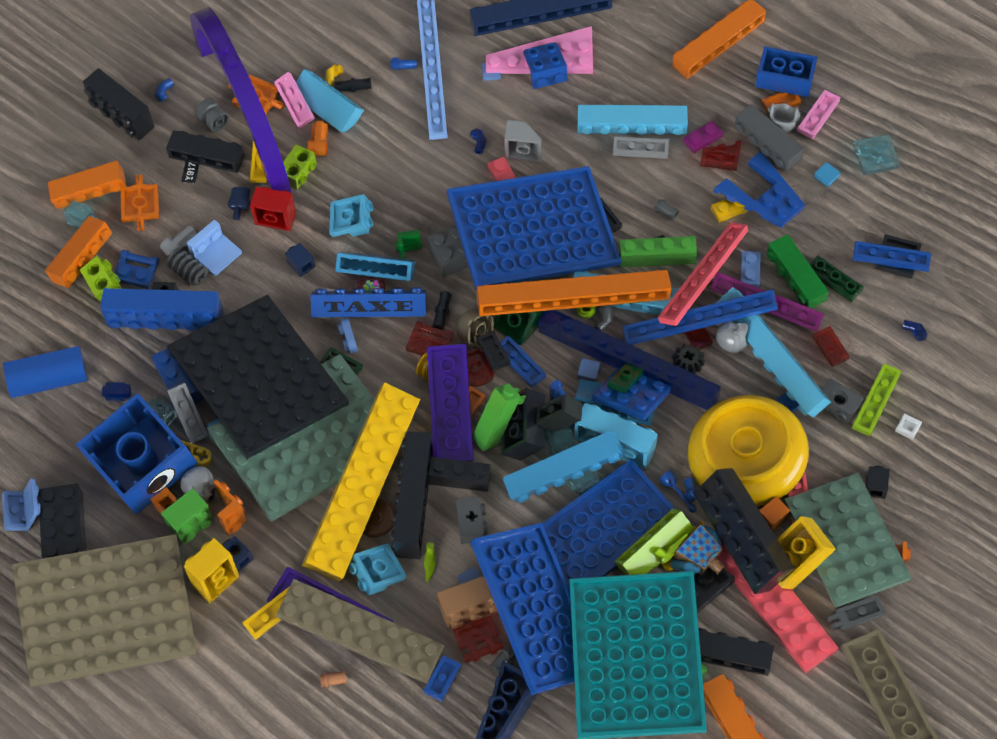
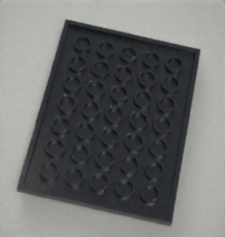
M268 294L167 345V349L246 460L349 405V400Z

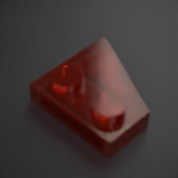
M735 141L734 145L726 146L724 143L715 147L703 148L700 166L737 171L741 141Z

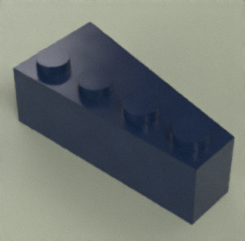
M503 660L476 739H509L537 694L531 695L522 671Z

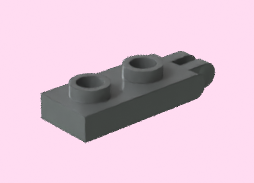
M875 595L833 611L834 615L829 616L827 619L828 622L837 620V622L831 624L832 630L841 628L844 631L883 617L886 613L878 596Z

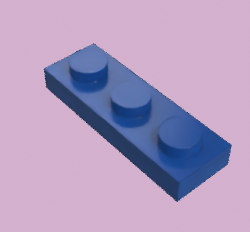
M509 335L500 341L510 359L511 364L509 366L531 388L546 378V373Z

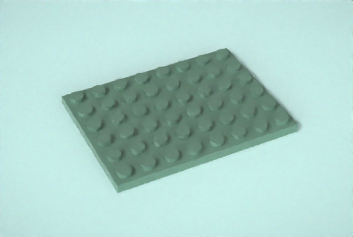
M341 354L321 365L349 400V405L247 460L220 422L207 428L211 438L271 522L338 484L374 402V398Z

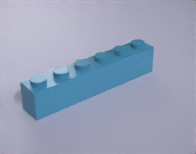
M610 430L503 477V481L510 499L522 503L529 500L531 495L546 493L547 488L564 485L565 481L570 478L578 479L586 471L599 470L602 468V464L617 462L624 455L616 433Z

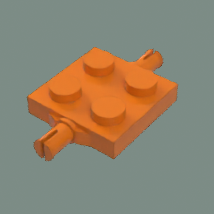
M249 74L265 115L272 107L283 110L285 103L276 100L280 94L276 85ZM234 97L232 105L240 108L236 97Z
M137 174L135 175V185L121 189V219L123 223L137 222V231H144V221L160 219L159 188L157 184H143V175L139 174L138 177Z

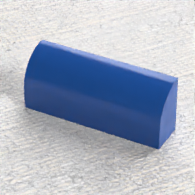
M80 346L3 363L6 384L11 398L88 381L84 356Z

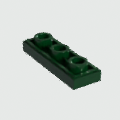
M817 255L810 263V266L822 283L851 303L863 291L864 286Z

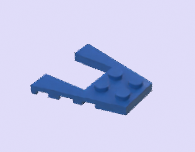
M760 151L749 160L747 165L773 185L769 190L756 200H753L726 178L715 187L713 192L727 196V200L733 203L736 201L744 205V209L750 212L753 210L761 214V218L782 228L804 209L805 204Z

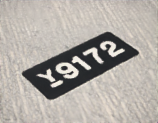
M185 161L181 182L196 183L199 164Z

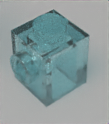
M74 200L70 206L66 207L63 214L67 224L79 229L88 216L96 218L92 208L83 202L79 203Z

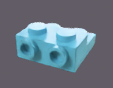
M364 194L332 201L330 204L329 234L332 237L350 234L354 237L369 233V228L373 226V221L370 217V212L373 211V203Z
M388 543L353 554L349 564L351 574H356L359 579V589L362 592L365 591L367 596L384 591L387 586L403 581L406 578L403 568Z

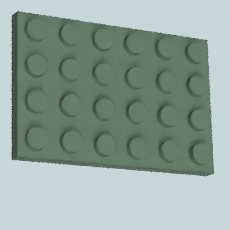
M859 472L785 499L784 503L790 509V515L794 522L801 516L812 518L836 548L816 568L835 608L911 580V575Z

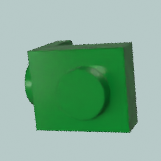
M419 230L397 233L398 241L394 242L396 252H400L401 258H405L404 251L422 249Z

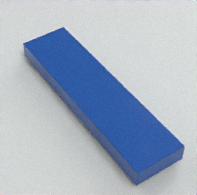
M855 241L852 260L929 272L931 253Z

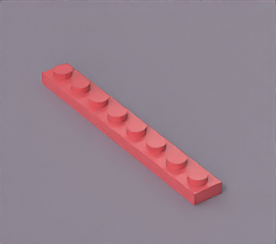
M730 222L658 316L660 323L677 326L748 232L746 224Z

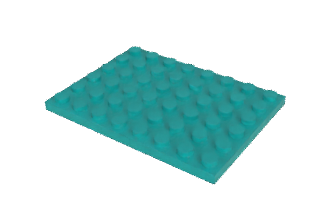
M694 571L570 579L578 739L707 733Z

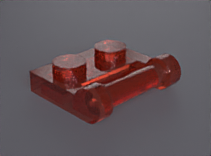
M417 321L407 343L406 351L423 356L427 353V347L449 345L453 339L454 331H444ZM424 332L444 339L440 340L420 333Z

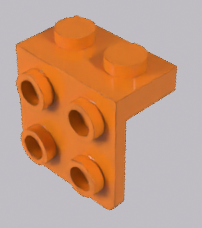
M215 479L213 484L219 498L227 505L217 515L223 531L229 536L231 533L237 532L242 524L247 521L244 514L246 510L242 506L243 502L236 494L233 496L229 492V487L223 481L220 483Z

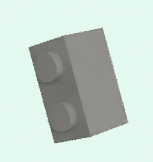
M507 120L504 138L505 159L542 162V139L526 122Z

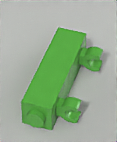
M509 383L494 388L472 435L473 441L482 451L498 446L517 404H522L526 398L525 395L520 396L518 394L519 388H513Z

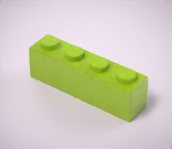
M672 508L614 562L624 575L647 574L652 568H656L661 563V558L654 554L656 547L659 546L666 551L685 534L690 536V533L695 529L682 511Z

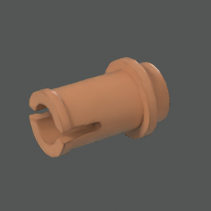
M345 670L327 674L324 672V674L320 675L321 686L328 688V686L346 684Z

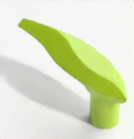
M685 534L666 551L659 546L656 547L654 554L661 558L662 564L668 562L689 535Z
M432 542L426 544L424 557L425 581L427 582L430 580L436 565V553Z

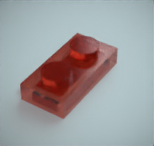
M831 326L813 333L815 342L831 367L849 360V354Z

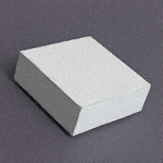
M904 413L895 432L913 440L922 421Z

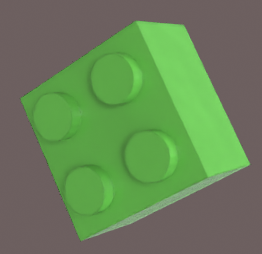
M193 488L161 513L167 529L173 535H177V540L182 545L192 541L198 532L208 528L213 521L208 504Z

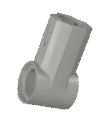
M187 225L173 238L167 237L164 239L160 249L167 256L179 247L181 251H185L188 247L187 242L197 233L191 226Z

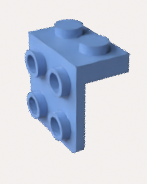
M35 479L29 480L24 491H3L2 506L5 531H29L31 525L35 523L36 516L40 514V503H37L39 487L35 484Z

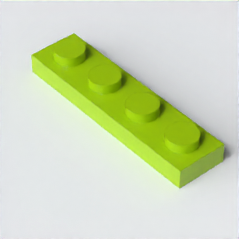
M885 363L883 364L852 426L853 430L869 437L871 436L901 375V370Z

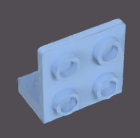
M215 219L187 242L190 255L197 259L199 263H202L204 267H207L214 276H217L242 254L241 249L222 234L220 224Z

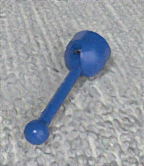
M669 470L659 479L665 487H673L688 505L689 511L692 513L696 512L697 507L692 505L677 487L675 473Z

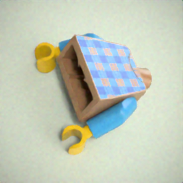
M700 521V526H693L694 532L675 552L673 557L675 559L672 560L671 558L666 564L661 563L664 570L694 571V574L699 573L702 575L709 567L718 575L725 567L717 559L722 551V544L718 533L712 528L705 526L704 521Z

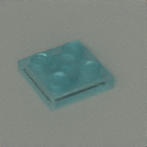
M889 134L853 142L863 175L899 169L900 163Z

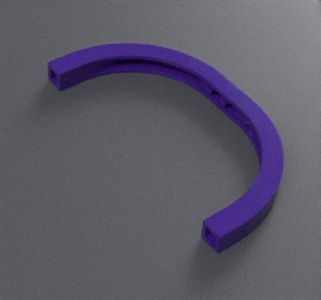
M210 7L192 13L190 20L196 45L202 57L212 53L215 54L252 135L268 188L278 191L286 190L291 193L285 166L268 119L226 30Z

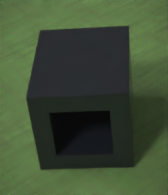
M878 465L869 466L866 488L871 497L886 498L890 469Z

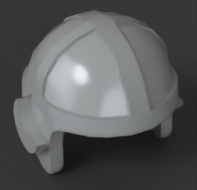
M773 102L772 106H768L767 115H769V119L787 133L794 129L796 121H799L801 112H798L799 107L793 108L786 103L774 104Z
M731 321L721 324L716 333V340L719 346L732 353H738L747 348L745 336L748 331V325L746 323L734 324Z
M203 466L190 468L181 478V490L186 494L193 488L206 502L212 495L214 477L210 470Z

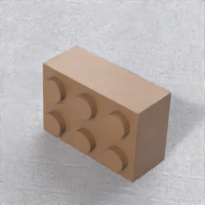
M484 576L437 593L439 610L447 629H457L466 622H475L487 614L494 615L498 613Z

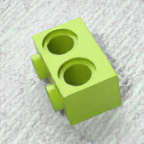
M295 144L283 162L290 187L298 190L301 184L303 185L306 182L308 174L315 169L317 164L315 153Z
M96 256L83 266L80 271L95 298L102 301L103 288L122 289L119 284V277L111 270V263L107 259L103 260Z

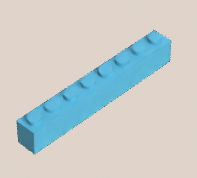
M732 287L716 303L743 297V295ZM759 314L731 321L734 324L746 323L748 325V331L745 336L747 345L750 344L754 348L752 352L758 359H763L765 362L763 366L767 371L773 372L776 375L775 381L781 387L785 386L788 390L786 392L788 397L792 401L796 400L799 403L798 409L805 416L808 414L814 418L831 403Z

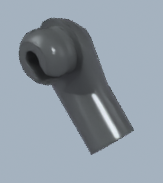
M609 305L599 308L602 319L595 324L598 332H602L613 322V310Z

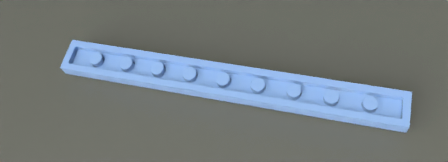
M417 0L429 140L445 139L448 137L435 0Z

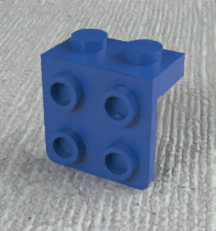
M556 42L523 51L530 70L533 89L568 81L567 65Z

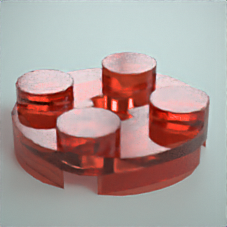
M480 349L468 350L469 386L478 387L487 384L494 378V372ZM476 364L477 367L481 366L478 371L471 370L473 365Z

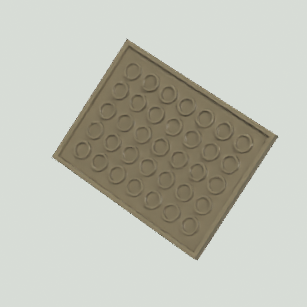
M176 534L12 564L30 687L197 655Z

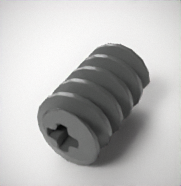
M180 247L174 249L167 258V267L177 273L178 276L183 277L192 286L200 284L208 275L209 269L204 267L202 263H198L197 259H193V256L187 255L186 251H181Z

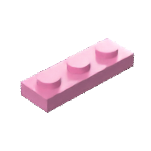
M287 72L274 82L298 128H302L315 119L291 73Z
M824 90L798 126L797 132L813 140L840 102L841 97Z

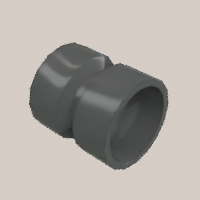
M211 98L201 101L195 110V115L202 122L206 123L205 125L213 132L223 129L229 121V114Z

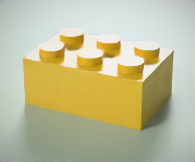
M801 516L777 539L795 567L779 585L781 588L793 590L836 550L812 518Z
M215 538L206 542L195 556L192 555L187 559L184 565L193 589L209 604L240 577L231 553Z

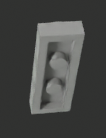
M614 137L613 156L668 159L669 139Z
M183 382L167 389L166 392L189 443H194L207 437L208 433L186 383Z

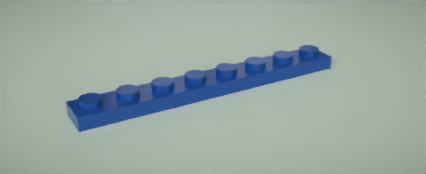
M772 289L690 309L677 326L660 323L658 318L623 326L627 346L778 310L775 293Z

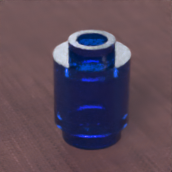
M106 382V385L102 386V397H105L106 401L129 400L131 398V384H126V382Z

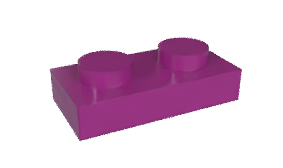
M712 120L683 137V142L695 154L722 138L724 133Z

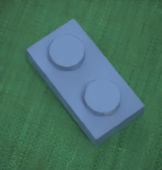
M742 251L740 281L758 288L760 286L761 252Z

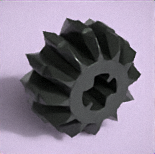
M692 343L689 347L685 344L682 345V348L677 347L672 355L673 368H677L678 373L683 371L685 377L688 373L694 376L695 371L700 373L702 366L705 365V360L703 359L704 352H700L699 346L693 348Z

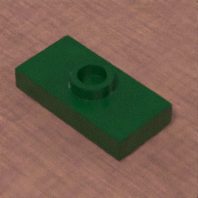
M625 363L608 381L607 387L626 393L643 375V369Z

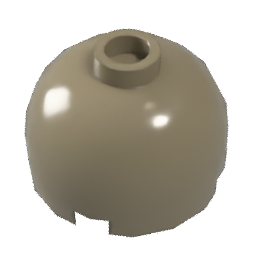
M478 309L467 310L458 319L456 329L458 337L464 344L475 349L480 348L476 338L493 331V317L491 315L479 316Z

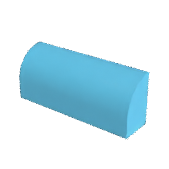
M304 69L296 81L309 108L340 132H346L352 128L364 111V109L312 71Z

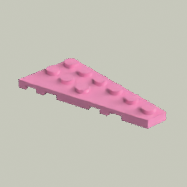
M592 26L486 55V73L530 74L523 51L556 42L566 62L567 74H593Z

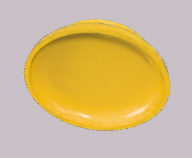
M739 395L724 399L703 413L691 432L687 455L691 473L699 486L716 470L733 468L752 500L759 507L766 505L776 496L781 499L798 484L808 463L809 445L800 421L783 404L763 396Z

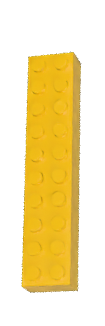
M384 383L379 388L301 566L336 582L343 579L419 404V398L387 383Z

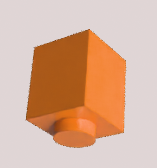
M777 496L759 510L772 531L786 521L790 514V509Z

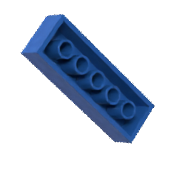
M103 288L100 307L107 326L115 329L129 327L131 329L149 328L156 330L158 328H167L169 330L187 329L194 331L223 316V308L218 291Z

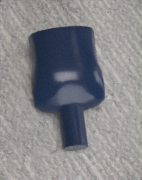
M234 187L231 190L228 207L234 210V220H240L241 210L248 209L250 206L251 190L247 187Z

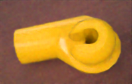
M334 64L326 70L325 81L332 87H334V78L338 74L343 73V66Z

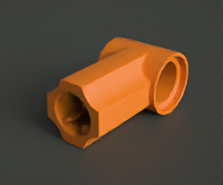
M323 121L312 123L311 138L308 140L307 149L314 152L315 156H327L328 124Z

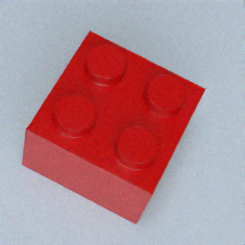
M256 187L250 204L255 225L291 231L296 216L292 193L286 190L278 191L268 187Z

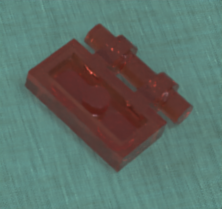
M492 616L453 630L460 651L467 648L470 653L463 655L465 663L470 661L476 662L483 656L488 654L492 656L497 654V651L502 648L504 649L502 641L493 643L492 639L498 637L499 633ZM486 642V647L476 650L475 645Z

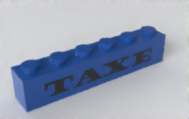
M399 287L391 288V291H384V288H373L372 291H365V288H354L353 291H346L345 288H336L334 291L318 288L310 295L311 317L426 316L427 314L426 290H422L420 287H413L405 291Z

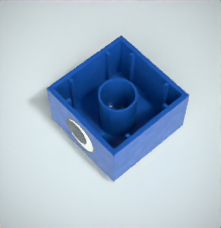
M138 393L75 444L136 515L152 503L151 498L164 488L171 487L186 471L198 464L182 441Z

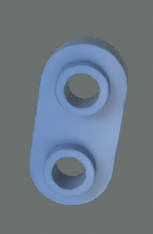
M340 319L341 323L338 324L340 335L345 336V340H343L345 351L349 350L350 354L358 352L349 319Z

